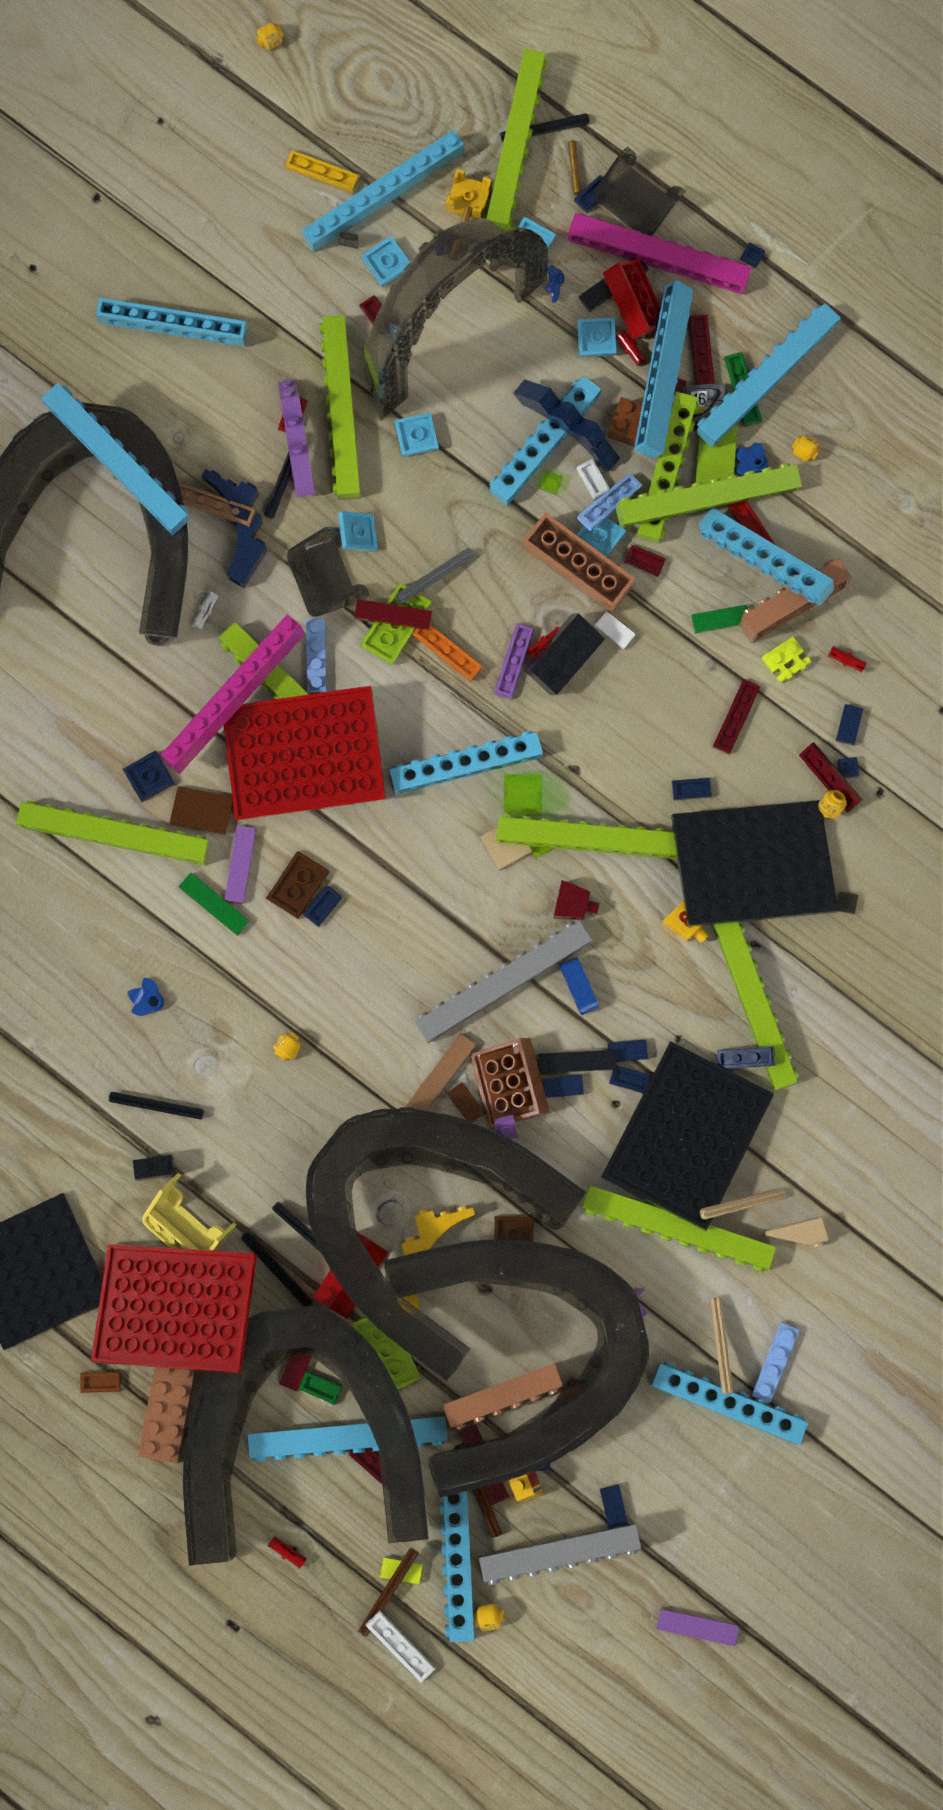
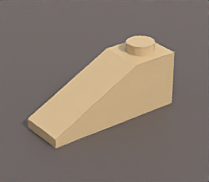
M822 1217L764 1232V1236L805 1246L812 1245L813 1248L824 1246V1242L828 1241Z

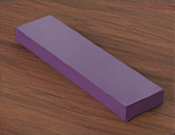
M516 623L494 691L495 695L512 700L535 628Z
M237 826L225 901L244 904L256 828Z
M660 1609L656 1627L658 1630L732 1646L736 1644L739 1628L738 1625Z

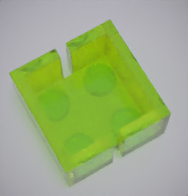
M504 774L503 815L541 817L542 774Z

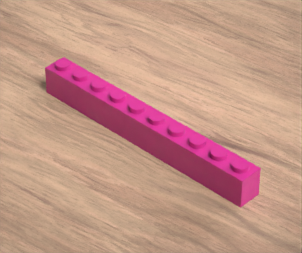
M575 213L568 231L567 241L629 260L633 257L639 260L642 259L648 266L742 295L751 271V267L745 263L733 262L726 257H717L709 252L695 250L690 246L678 245L674 241H665L654 235L642 234L638 230H629L618 224L607 223L602 219L590 218L586 214Z
M286 615L162 752L161 756L167 765L181 774L302 639L305 632L301 624L289 615Z

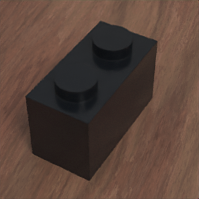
M172 1155L133 1160L136 1181L174 1177L176 1175L174 1157Z

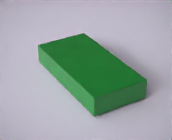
M308 1371L305 1372L299 1386V1390L334 1405L342 1389V1386Z

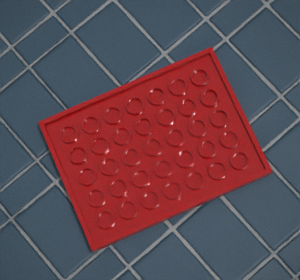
M372 686L242 704L224 724L236 821L386 800Z
M108 1244L91 1362L241 1374L257 1255L255 1253Z

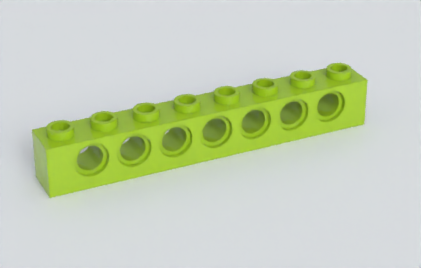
M680 392L675 394L671 409L672 414L668 424V434L665 440V450L663 454L658 456L649 489V496L656 495L655 492L664 490L659 486L662 482L668 483L669 488L666 489L667 492L673 491L674 485L678 486L681 475L677 473L679 467L683 468L686 458L682 455L683 451L688 450L690 439H687L689 432H693L695 425L692 418L693 414H698L700 406L697 403L698 397ZM686 412L688 417L683 419L679 416V413ZM680 429L684 434L676 436L674 431ZM676 447L679 452L672 454L669 448ZM672 465L674 470L668 472L664 469V466ZM669 517L659 519L660 523L657 525H653L650 522L640 523L637 538L659 543L660 538L664 539L666 528L663 525L664 521L669 520Z

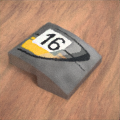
M702 384L686 387V394L698 397L697 403L700 404L698 414H693L692 421L695 424L699 423L703 417L708 418L711 415L710 411L717 404L720 406L724 402L723 398L726 396L725 384Z

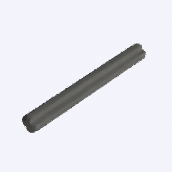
M466 548L395 595L396 600L400 604L408 601L475 556L473 550Z

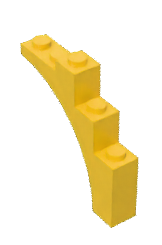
M468 1205L457 1208L458 1212L451 1214L449 1211L438 1213L439 1217L435 1218L433 1210L429 1211L428 1208L417 1211L418 1215H414L420 1239H416V1236L404 1239L405 1243H402L408 1267H404L403 1264L392 1267V1271L389 1272L401 1318L420 1313L418 1281L421 1267L428 1252L448 1229L461 1221L474 1217L473 1207L469 1208Z

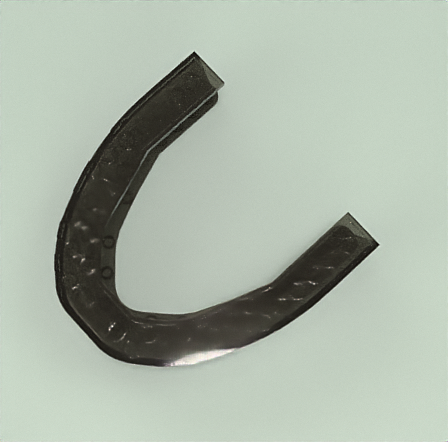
M473 218L451 226L444 231L440 229L429 243L425 242L419 247L418 250L420 252L404 268V272L396 283L391 286L376 315L375 322L364 346L365 378L380 420H383L409 397L407 367L410 362L409 358L413 354L411 348L418 343L424 329V323L426 319H430L438 308V304L441 301L440 298L445 299L454 288L479 267L485 265L486 260L490 261V270L492 272H495L503 265L516 269L514 298L518 303L547 280L548 248L537 232L485 218Z
M82 402L85 406L84 410L87 413L92 412L98 419L97 423L100 426H106L111 432L110 436L113 439L117 438L123 444V449L127 453L130 451L137 460L135 462L139 466L144 465L150 472L148 475L152 479H158L162 484L161 488L165 492L169 491L176 500L174 501L178 505L182 504L184 506L173 464L155 433L137 415L127 409ZM51 411L44 412L33 419L34 421L24 429L22 428L13 437V440L0 456V589L6 553L43 490L53 479L85 458L94 457ZM139 502L151 549L139 634L145 635L146 641L151 645L164 646L177 639L188 567V528L186 523L172 536Z
M400 1107L398 1109L384 1108L361 1115L358 1114L349 1118L338 1127L313 1159L308 1169L306 1205L314 1239L335 1278L359 1310L381 1332L445 1381H448L460 1367L462 1360L471 1348L398 1295L374 1263L356 1231L352 1189L357 1178L368 1171L402 1165H415L440 1170L497 1188L553 1230L561 1229L566 1224L587 1192L522 1145L502 1134L499 1135L468 1120L411 1107Z
M495 1239L462 1242L384 1260L387 1289L393 1300L464 1282L520 1287L546 1292L562 1299L587 1316L597 1330L596 1347L580 1377L566 1393L503 1437L439 1452L430 1457V1473L439 1498L521 1477L572 1452L618 1416L641 1381L649 1359V1341L638 1298L627 1281L604 1263L576 1250L545 1243Z
M307 1306L264 1311L248 1318L241 1374L206 1372L192 1410L183 1462V1499L189 1566L229 1562L236 1556L237 1549L230 1480L243 1428L252 1401L259 1388L283 1360L294 1354L309 1355L336 1374L350 1389L368 1422L379 1448L388 1544L429 1539L420 1455L404 1402L388 1370L372 1345L355 1328L335 1314L322 1308Z

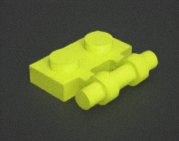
M793 636L761 658L772 674L777 670L780 671L781 674L776 677L779 683L789 680L793 674L799 670H804L811 663L808 656L802 660L798 657L804 651ZM790 661H793L795 665H793L789 669H787L784 666Z

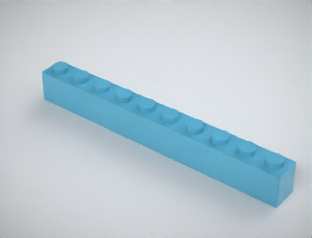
M452 130L302 229L303 239L313 252L319 250L464 153V143L456 132Z
M677 280L666 285L664 288L634 447L635 451L651 459L663 454L665 450L668 424L672 414L671 408L675 398V386L678 382V370L681 365L680 359L684 349L683 343L687 333L686 327L690 317L689 311L693 301V289Z
M826 303L821 307L816 306L810 313L812 316L808 320L804 318L799 323V328L796 331L792 330L786 336V341L783 344L780 342L773 349L774 353L771 356L766 355L760 362L762 365L758 369L754 367L749 372V378L745 381L742 379L736 385V390L733 393L729 392L723 398L724 402L720 406L717 404L710 411L711 415L708 418L703 417L699 421L696 433L711 448L838 324L841 317Z
M57 383L41 397L44 405L173 536L189 521L188 510L182 504L178 505L174 501L176 500L169 491L165 492L161 488L162 484L158 479H152L148 475L150 472L144 465L139 466L135 462L137 460L130 451L127 453L123 449V444L117 438L113 439L110 436L111 432L106 426H100L97 423L98 419L92 412L87 413L84 410V404L79 399L75 400L71 396L72 392L66 386L62 387Z
M446 1417L248 1434L249 1458H254V1462L266 1461V1457L274 1456V1460L286 1459V1455L293 1454L294 1458L306 1457L305 1453H313L315 1457L325 1456L327 1451H333V1455L345 1454V1450L353 1449V1453L365 1452V1448L373 1447V1451L385 1450L384 1446H392L393 1449H404L405 1444H412V1448L424 1447V1443L432 1442V1446L444 1445V1441H447Z

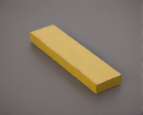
M291 150L285 164V169L352 194L360 179V175L294 150Z

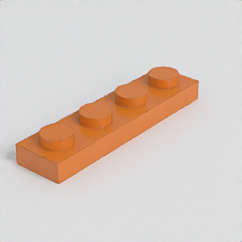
M430 625L429 631L415 629L412 633L413 637L469 682L482 669V665L432 625Z

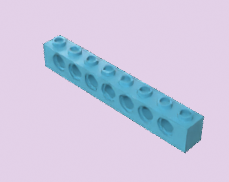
M100 297L96 312L98 323L242 347L245 346L248 330L246 321Z
M585 376L581 380L577 379L571 387V392L569 394L565 393L560 401L574 405L582 417L601 395V389ZM582 396L584 400L577 401L574 397ZM549 419L545 422L542 421L536 428L537 432L526 439V445L523 449L519 448L515 452L512 462H507L501 470V475L499 477L495 476L489 484L490 493L506 506L511 503L568 435L561 428H552L551 425L554 423ZM546 437L549 441L542 443L539 439ZM530 451H535L537 455L535 457H531L527 453ZM523 465L525 469L519 471L516 469V466ZM506 479H512L514 483L511 485H507L504 483V481Z
M712 508L699 522L700 534L705 539L714 541L718 547L727 549L733 556L742 558L748 565L757 567L767 576H772L779 584H785L794 593H800L805 596L809 602H815L821 606L833 592V579L718 510Z
M527 731L516 738L508 736L500 742L492 740L484 743V746L477 747V745H472L460 752L459 750H452L445 756L437 754L430 756L429 760L422 761V759L411 761L409 765H394L393 769H389L395 795L540 759L543 756L537 732ZM518 744H523L526 750L519 752L515 747ZM505 749L508 754L506 756H499L497 751ZM486 753L489 755V759L482 761L479 759V755ZM463 758H468L471 763L464 766L460 761ZM450 763L453 767L450 770H444L442 765ZM431 767L434 773L426 775L423 771L425 768ZM408 772H413L416 776L414 779L408 780L405 775Z
M664 1362V1365H658L651 1384L652 1387L794 1444H801L808 1422L804 1421L805 1417L795 1413L793 1416L785 1414V1409L775 1406L774 1409L767 1406L768 1402L758 1398L755 1402L748 1399V1394L740 1391L737 1394H723L721 1384L719 1387L712 1384L713 1380L701 1376V1379L693 1377V1372L685 1369L682 1372L675 1370L676 1366L668 1362ZM673 1374L680 1378V1383L677 1386H672L669 1382V1378ZM691 1382H695L698 1385V1391L694 1394L688 1391V1385ZM710 1389H713L717 1394L716 1399L713 1401L708 1400L706 1397V1393ZM727 1397H732L735 1400L734 1407L727 1408L725 1406V1399ZM746 1404H750L753 1407V1413L749 1416L743 1412ZM766 1411L772 1415L769 1423H765L762 1420V1414ZM783 1419H787L790 1422L788 1430H783L780 1427Z
M467 1477L443 1478V1483H439V1494L444 1496V1503H440V1515H444L445 1523H441V1535H445L446 1543H442V1556H446V1564H443V1576H447V1584H443L444 1596H448V1605H444L445 1617H449V1625H445L446 1637H450V1642L474 1641ZM455 1492L459 1495L458 1503L451 1504L448 1501L450 1493ZM452 1513L459 1514V1523H450L449 1515ZM453 1533H458L461 1536L459 1544H452L449 1538ZM455 1553L462 1556V1562L458 1565L453 1564L450 1560L451 1556ZM454 1574H460L463 1577V1582L460 1585L452 1583L451 1578ZM457 1594L462 1595L464 1598V1602L461 1605H455L452 1601V1598ZM456 1615H462L465 1618L463 1625L457 1626L454 1624L453 1619Z

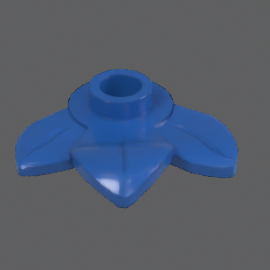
M550 265L547 268L550 281L547 291L552 293V303H555L559 299L560 287L565 281V276L560 269Z
M755 442L751 448L741 447L736 449L735 454L740 461L734 468L737 474L744 476V473L749 471L760 473L762 469L768 467V459L764 456L765 450L762 445ZM762 461L760 465H756V462Z
M143 978L142 988L128 991L130 1000L135 1004L131 1011L135 1015L145 1016L150 1011H160L164 1006V998L158 993V985L149 978ZM153 999L158 1000V1004L156 1006H153L151 1004Z

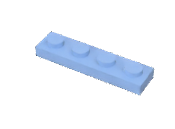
M631 473L627 474L582 511L577 519L591 531L616 510L615 505L620 502V499L632 497L642 489L643 485Z
M306 619L308 694L327 692L325 619Z
M780 1323L751 1396L768 1403L771 1402L798 1335V1329Z

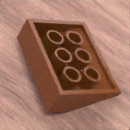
M519 1038L470 1054L489 1129L495 1128L494 1119L513 1115L514 1122H519L550 1113L530 1038Z

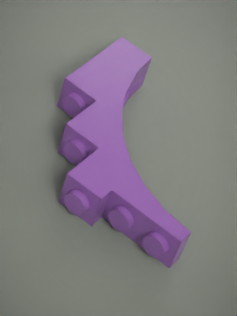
M285 379L282 382H278L296 497L314 495V484L297 381Z

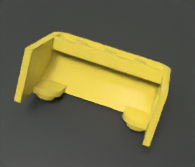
M179 1173L176 1174L160 1189L142 1217L143 1224L169 1248L217 1251L237 1224L233 1222L226 1230L219 1226H212L208 1230L180 1205L183 1201V1195L175 1187V1184L181 1175Z

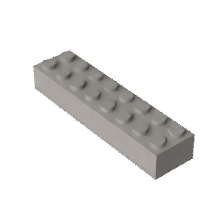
M631 1523L479 1556L483 1581L488 1582V1585L500 1583V1579L506 1577L510 1581L519 1579L520 1574L527 1573L529 1577L538 1575L539 1570L546 1569L547 1572L559 1570L558 1566L562 1565L571 1568L579 1566L578 1562L585 1561L587 1564L598 1562V1558L604 1556L606 1560L617 1558V1554L623 1552L626 1556L636 1554L637 1549H641L636 1524Z

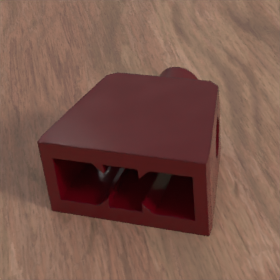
M561 880L553 918L584 920L586 912L598 913L600 903L589 901L590 891Z

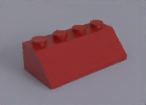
M640 260L618 262L604 271L605 282L609 286L613 300L618 306L621 318L624 320L632 339H642L656 333L661 306Z
M354 1230L339 1254L346 1261L345 1265L338 1269L333 1264L313 1298L348 1319L388 1251Z

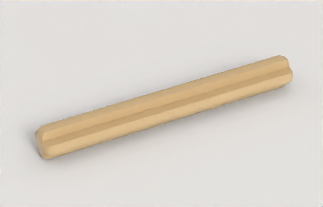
M779 1188L702 1208L700 1210L701 1218L709 1219L781 1200L786 1197L785 1190Z
M720 1297L711 1299V1309L723 1394L733 1393L722 1300Z

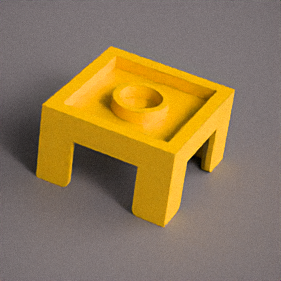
M456 169L454 184L445 202L446 211L463 216L465 207L470 206L473 208L470 218L481 221L492 189V179L483 177V182L466 178L465 171Z

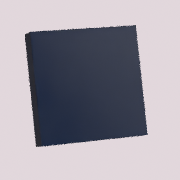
M156 750L122 769L141 802L175 784Z

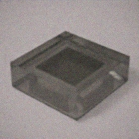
M340 232L339 244L358 249V235Z
M839 891L837 899L838 912L855 914L858 895Z

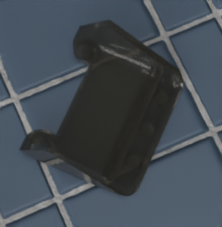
M626 147L620 152L595 188L594 198L633 230H638L642 234L651 236L657 231L686 191L680 186H672L666 193L661 191L632 168L636 163L637 156L631 148Z
M324 527L290 548L287 553L288 563L306 609L313 617H319L356 603L357 599L363 600L370 596L365 585L356 584L352 586L338 548L342 546L340 527Z

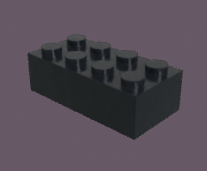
M579 613L571 614L525 667L524 671L549 695H558L605 638Z

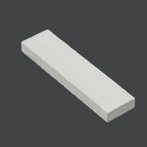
M381 1610L366 1623V1627L421 1683L436 1669Z

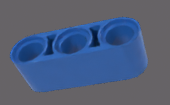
M578 957L560 964L562 974L581 1016L598 1009V1002Z

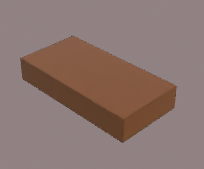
M121 1372L80 1373V1393L121 1392Z

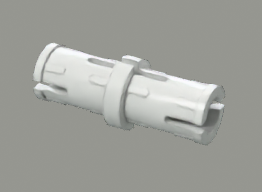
M210 591L207 592L202 605H199L197 608L198 612L191 623L193 627L199 630L203 629L208 616L212 614L211 610L219 597L218 595Z

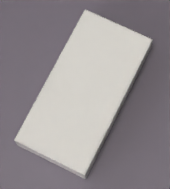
M593 459L576 467L593 500L598 499L610 489Z
M607 611L594 626L623 650L636 636L634 632Z

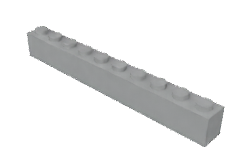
M573 921L564 927L566 930L559 933L557 931L548 937L549 940L545 943L540 941L532 946V951L520 953L515 957L517 960L510 963L508 961L499 967L500 970L496 973L491 971L483 976V981L478 984L476 981L466 987L468 990L460 993L459 991L450 997L451 1000L447 1003L442 1001L434 1006V1011L429 1014L426 1011L419 1015L416 1025L427 1043L435 1040L591 944L592 940L581 922L579 921L575 924Z

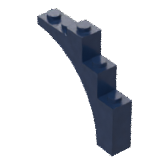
M524 379L513 392L523 406L543 415L573 437L605 471L609 472L620 459L619 455L606 440V434L597 422L583 418L574 405L560 401L551 388Z
M205 469L202 474L203 481L213 487L223 498H226L228 503L233 501L252 507L259 496L258 490H256L257 487L249 482L246 484L241 481L239 486L236 487V483L229 479L227 481L222 479L221 475L214 470L210 472ZM229 503L231 509H239V514L234 515V517L245 521L248 520L250 511ZM258 512L254 515L250 527L236 522L238 533L237 548L233 563L227 573V578L242 588H245L267 553L265 542L258 538L254 539L263 524L261 515Z

